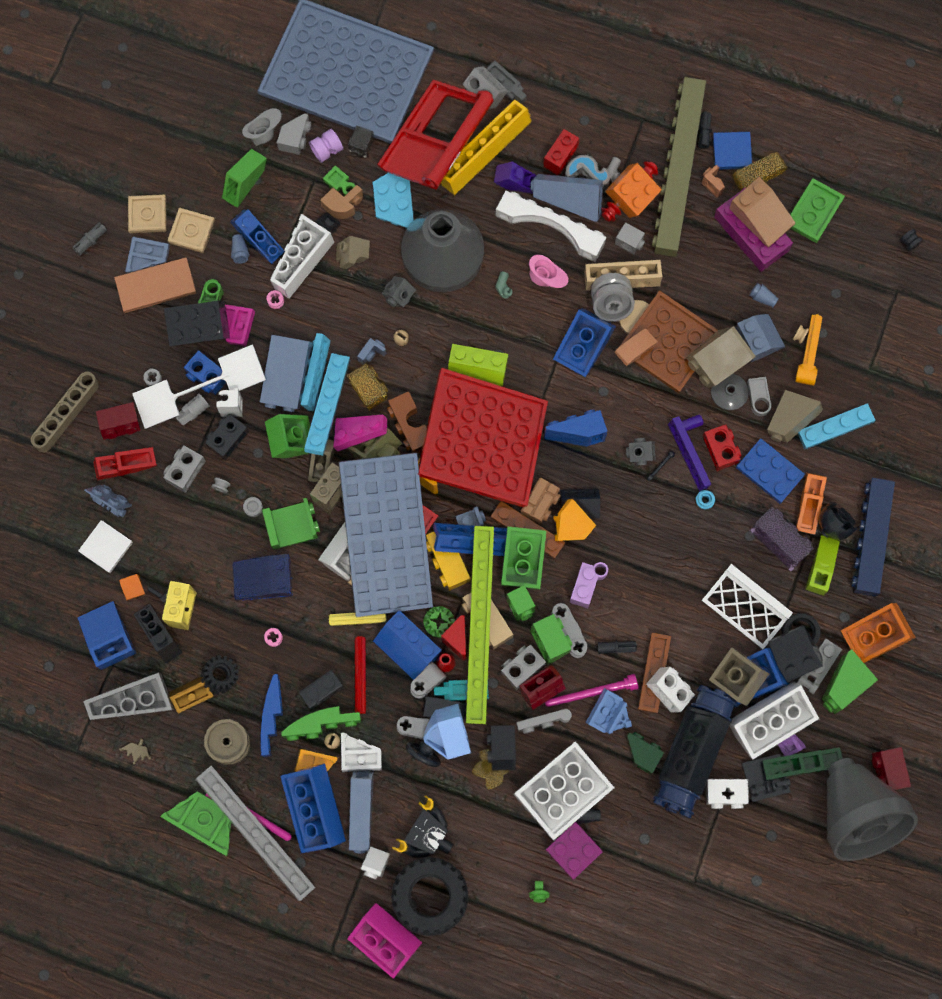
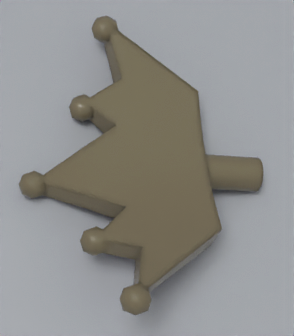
M140 739L138 745L129 743L119 749L120 751L126 750L127 756L132 754L133 764H136L140 757H142V761L145 757H148L149 760L151 759L147 747L142 746L144 741Z

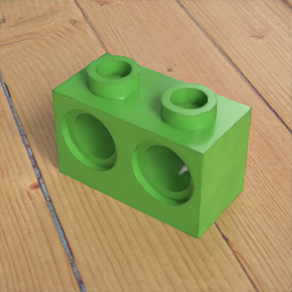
M525 585L507 594L506 601L517 621L520 619L525 621L533 616L535 604Z

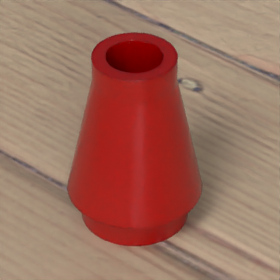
M449 653L440 654L436 660V665L442 672L453 670L456 664L455 658ZM443 658L449 659V662H448V663H443V662H442V659H443Z

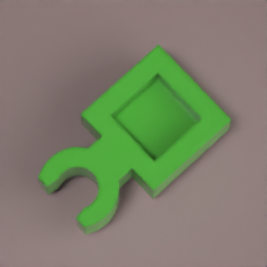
M334 166L323 178V181L337 191L341 189L344 196L348 194L347 189L355 187V184L348 182L349 176L337 166Z

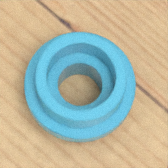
M702 490L696 496V504L701 509H709L715 503L714 494L708 490ZM702 498H708V503H703Z

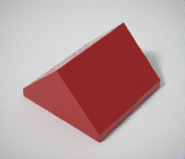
M460 615L441 637L442 642L461 660H466L464 615Z

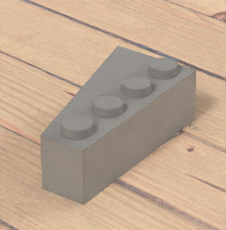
M156 673L83 701L90 720L174 710L161 673Z

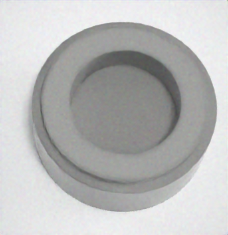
M250 497L245 500L243 509L248 516L257 517L262 513L263 505L258 498Z

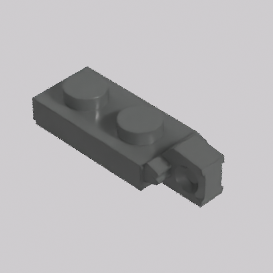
M494 61L486 68L508 90L505 95L510 100L515 99L520 104L527 100V95L522 92L523 87L521 83L500 64Z

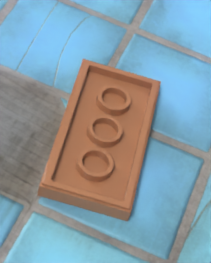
M187 258L114 277L124 313L196 294Z

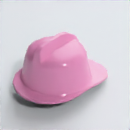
M535 255L529 260L530 278L536 285L562 288L568 284L567 274L549 258L543 255Z

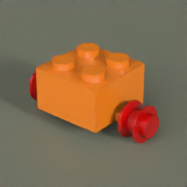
M646 161L644 162V168L638 163L629 165L605 190L615 203L607 202V208H601L602 217L607 221L614 222L616 221L615 215H621L620 208L629 218L638 216L662 190L652 178V175H658L657 166L653 162Z

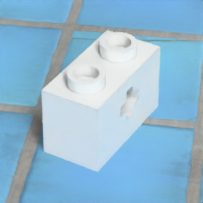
M748 779L707 780L705 785L706 805H711L712 809H722L723 805H731L732 809H741L743 805L748 804ZM726 789L728 793H731V796L728 797V799H726V796H722V793L725 792Z

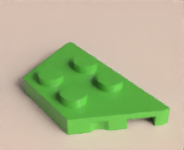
M197 791L189 796L188 799L161 815L163 819L223 855H228L231 821L215 802Z

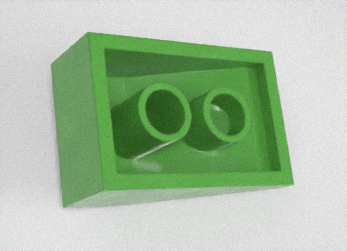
M517 527L507 528L501 586L520 588L525 585L526 589L540 590L546 531Z

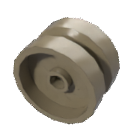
M223 719L213 723L207 729L204 737V747L207 754L216 762L224 765H234L241 762L248 755L251 739L247 730L238 722L231 719ZM229 738L230 744L224 745V742H227L226 739Z

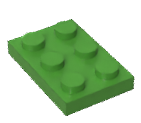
M812 178L790 214L795 221V225L790 229L817 243L845 196Z

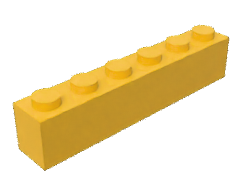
M516 100L509 104L463 148L441 182L442 186L452 194H457L531 123L528 109Z

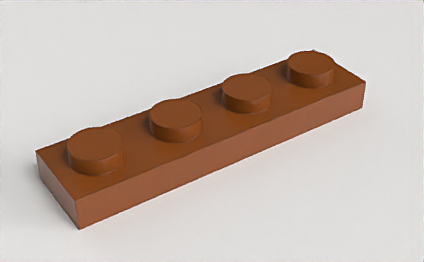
M502 501L491 515V519L505 528L517 527L546 531L544 553L553 559L557 557L565 545L564 541H555V535Z
M651 633L638 710L658 713L660 699L646 684L659 668L666 667L671 636Z

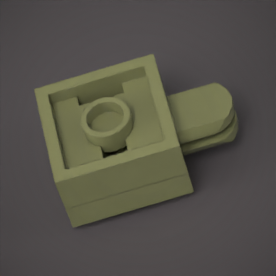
M387 428L386 434L347 449L356 459L400 455L397 448L402 443Z

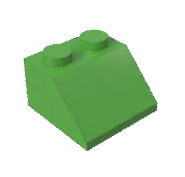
M278 414L265 421L272 458H290L309 454L304 451L310 430L308 416Z
M554 614L534 623L530 630L547 665L570 653L571 646H573L568 635L565 636L562 631L564 628L562 621L559 617L556 618Z

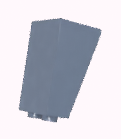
M276 335L271 336L264 375L266 380L263 381L260 402L265 403L264 407L276 409V405L283 406V410L289 412L300 409V398L305 387L304 380L309 369L308 361L312 355L313 342Z

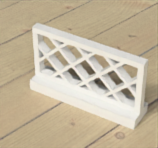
M732 564L702 600L762 649L766 647L793 614V612ZM726 576L733 581L734 589L722 590V581ZM720 585V591H715ZM745 590L749 594V601L738 602L737 591ZM734 591L736 603L724 604L723 592ZM714 593H721L722 604L713 605L708 599ZM751 596L754 597L757 601H752ZM752 603L763 604L765 614L753 615ZM750 604L751 615L739 616L738 605ZM736 605L737 616L728 617L725 614L724 606ZM722 606L723 612L719 610L717 607ZM776 615L781 619V622L777 626L769 627L767 616ZM765 616L766 627L755 628L754 617ZM751 617L753 629H743L740 625V618ZM732 619H738V624ZM767 629L768 638L762 644L756 639L755 631ZM769 629H774L773 632L769 634ZM747 631H753V636Z

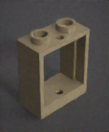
M331 463L310 493L314 505L329 515L342 498L339 467L334 463Z

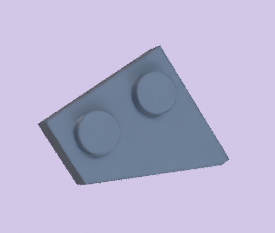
M132 237L125 272L131 273L167 263L170 245Z

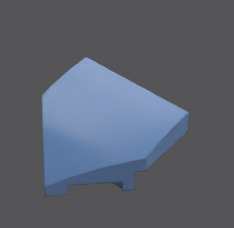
M604 688L585 723L603 733L607 732L609 734L615 730L632 726L627 713V703L623 701V698Z

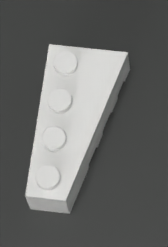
M301 214L297 228L294 229L293 236L284 250L285 253L282 259L279 260L270 279L274 289L281 292L287 298L293 295L334 244L329 231Z

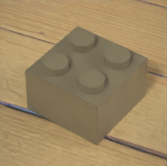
M731 648L709 680L737 702L747 706L769 673L741 652Z

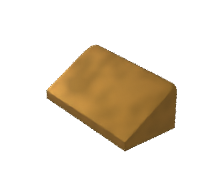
M199 677L169 692V697L177 713H181L214 697L213 693L209 691L210 688L204 687L205 682H201L203 677Z

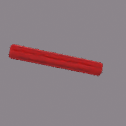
M360 636L355 637V712L365 714L366 639Z

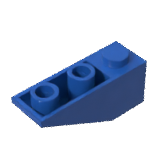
M248 209L242 210L230 221L236 230L271 264L285 252Z

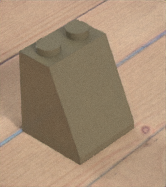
M732 326L716 331L689 354L686 359L688 360L689 367L699 375L701 383L707 387H714L756 356L735 327Z

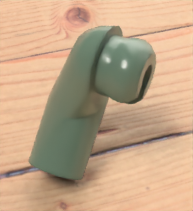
M501 271L495 288L499 295L506 299L512 295L513 291L506 284L509 274Z

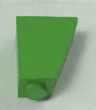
M253 149L243 156L226 173L222 199L238 207L264 172L267 158Z

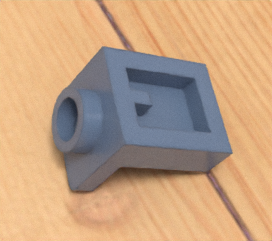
M370 338L358 354V362L363 365L367 361L370 362L376 354L374 351L385 356V345L379 340L374 341Z
M474 507L472 511L455 516L458 525L484 526L483 522L486 521L483 511H479L478 507Z

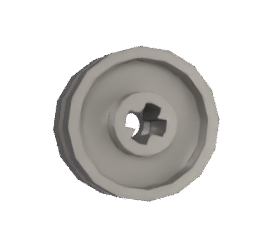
M608 273L601 275L594 281L591 286V297L594 312L600 319L619 321L631 314L634 310L635 302L632 285L626 276L619 273Z

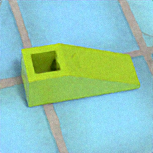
M821 535L805 590L823 596L828 592L840 541Z

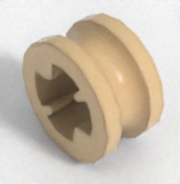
M801 325L793 340H799L801 344L809 329H804Z

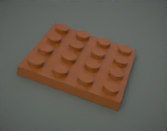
M659 290L621 345L646 328L658 343L643 353L633 363L677 393H680L694 373L689 367L686 357L718 330Z

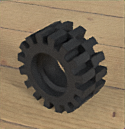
M221 655L216 658L212 657L204 665L200 673V677H203L201 682H205L204 687H209L210 692L215 690V694L220 692L223 694L229 691L238 679L237 674L239 671L238 669L235 670L237 667L236 663L232 665L231 662L233 660L229 659L227 661L226 656H223V658H221ZM216 668L224 670L226 680H216L213 677V670Z

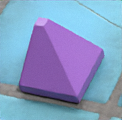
M795 734L778 744L784 756L794 755L806 747Z

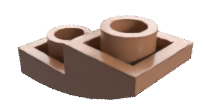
M645 328L621 345L615 351V354L628 366L639 359L643 353L656 346L658 341Z

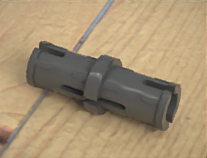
M98 222L88 233L85 232L83 234L84 237L72 246V249L81 256L87 248L96 244L95 241L107 229Z

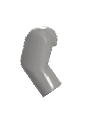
M617 157L612 158L607 168L612 183L620 175L617 169L621 160Z

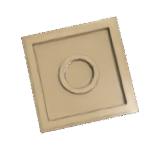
M165 195L128 196L129 233L166 232Z
M179 208L168 243L204 253L215 218Z

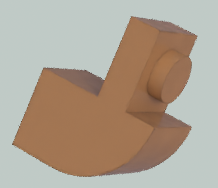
M356 185L343 197L337 190L332 188L320 200L321 206L333 217L347 219L355 215L354 205L357 206L362 201L363 192Z

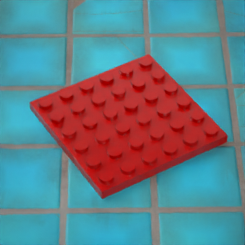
M441 368L438 374L418 466L419 477L520 507H527L548 401Z

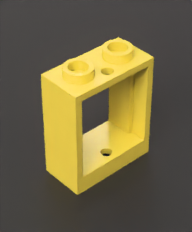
M170 581L162 620L169 627L189 630L196 598V591L190 584Z

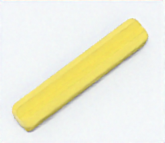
M355 613L329 615V624L331 626L385 623L387 620L386 613L356 617Z

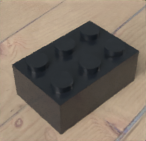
M225 301L164 308L169 346L230 338Z

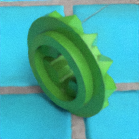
M442 606L433 607L427 611L424 617V627L434 637H441L455 622L451 611ZM439 614H441L442 620L448 623H441L439 629H437L436 622L431 620L437 619Z

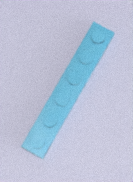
M331 353L304 451L306 453L324 455L350 362V357Z

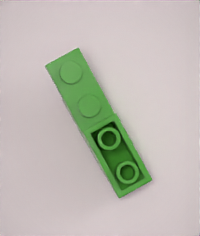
M339 706L319 710L289 725L281 732L282 737L287 738V741L299 740L300 736H307V739L319 738L318 735L323 734L322 726H325L326 729L337 728V725L345 724V727L357 726V723L361 722V714L359 712L341 714Z

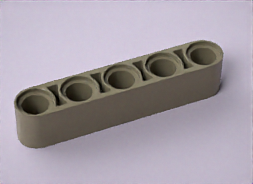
M83 372L32 435L31 443L39 452H47L52 448L97 391L99 383L91 372ZM87 380H93L92 384L85 386ZM76 394H81L80 399L76 401L73 400V397ZM64 409H69L67 415H61ZM52 424H57L55 430H49ZM45 438V443L38 445V441Z

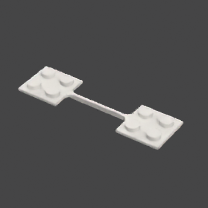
M253 344L218 358L222 368L221 376L180 393L173 394L167 380L132 393L144 428L147 429L179 416L180 414L176 406V399L179 396L216 381L225 380L229 390L238 388L239 391L265 381L266 379Z

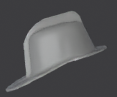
M269 109L261 113L253 121L245 125L242 130L244 137L251 139L256 146L270 141L274 135V127L281 120L282 114L280 110Z

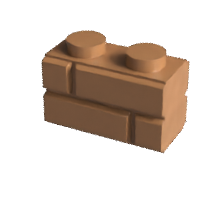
M539 478L529 496L528 506L521 509V514L538 524H541L543 520L547 521L552 513L549 510L552 504L556 505L561 497L558 494L560 488Z

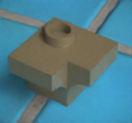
M349 236L337 243L336 261L340 262V268L347 269L353 266L355 262L362 263L369 258L370 241Z

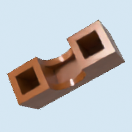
M408 391L388 400L389 407L387 411L391 418L395 417L397 422L395 427L398 434H403L405 438L403 444L406 450H411L412 453H419L423 448L427 428L425 425L417 428L408 425V418L417 413V407Z

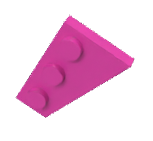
M384 415L336 418L333 447L340 451L386 434L387 418Z

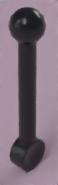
M669 451L668 456L646 480L649 482L670 458H674L675 453Z

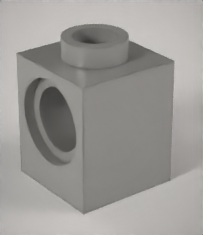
M625 222L616 237L615 244L634 255L637 249L640 251L644 246L645 240L643 239L645 233Z

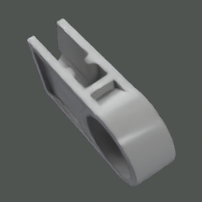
M766 377L748 379L747 385L752 412L757 416H765L771 409ZM759 400L765 401L768 405V410L765 412L757 411L754 406L755 402Z

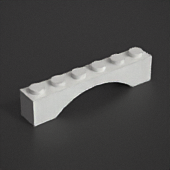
M505 191L496 208V217L511 224L537 222L555 228L571 241L580 256L596 262L605 245L606 237L603 233L597 230L592 231L582 223L570 221V218L565 215L555 214L550 208H542L533 200H525L515 192Z

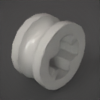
M149 369L144 373V381L149 387L162 382V377L156 369ZM152 374H153V376L157 375V376L155 377V378H156V381H155V382H153L152 380H151V382H149V380H150V377H149V376H150V375H152Z
M214 478L215 484H212L211 487L217 491L227 493V487H230L231 484L223 479Z

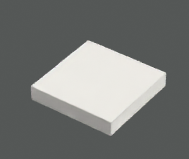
M101 520L78 551L111 573L133 542Z

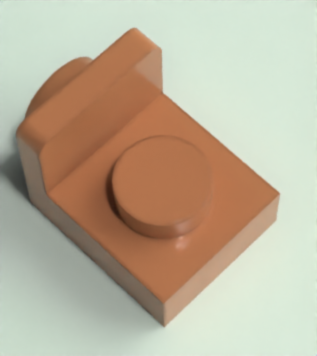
M717 165L713 168L709 167L703 173L704 177L701 183L716 198L723 193L725 188L722 180L715 177L719 170Z

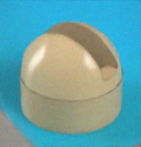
M404 330L396 331L394 342L399 346L406 345L409 341L408 333ZM398 334L404 336L405 339H402L400 336H398Z
M329 733L326 735L324 743L329 749H336L340 745V738L335 733ZM335 736L332 746L329 745L331 737Z

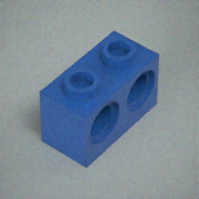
M197 351L184 366L187 373L186 377L192 382L197 381L200 384L209 381L211 377H219L222 374V368L200 351ZM196 366H203L201 371H194ZM219 380L202 387V389L208 394L212 392L216 395L226 381Z

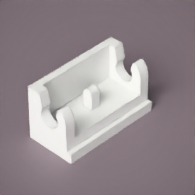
M234 388V390L220 391L219 395L228 396V400L217 402V409L221 417H227L229 414L233 417H242L243 398L239 389Z

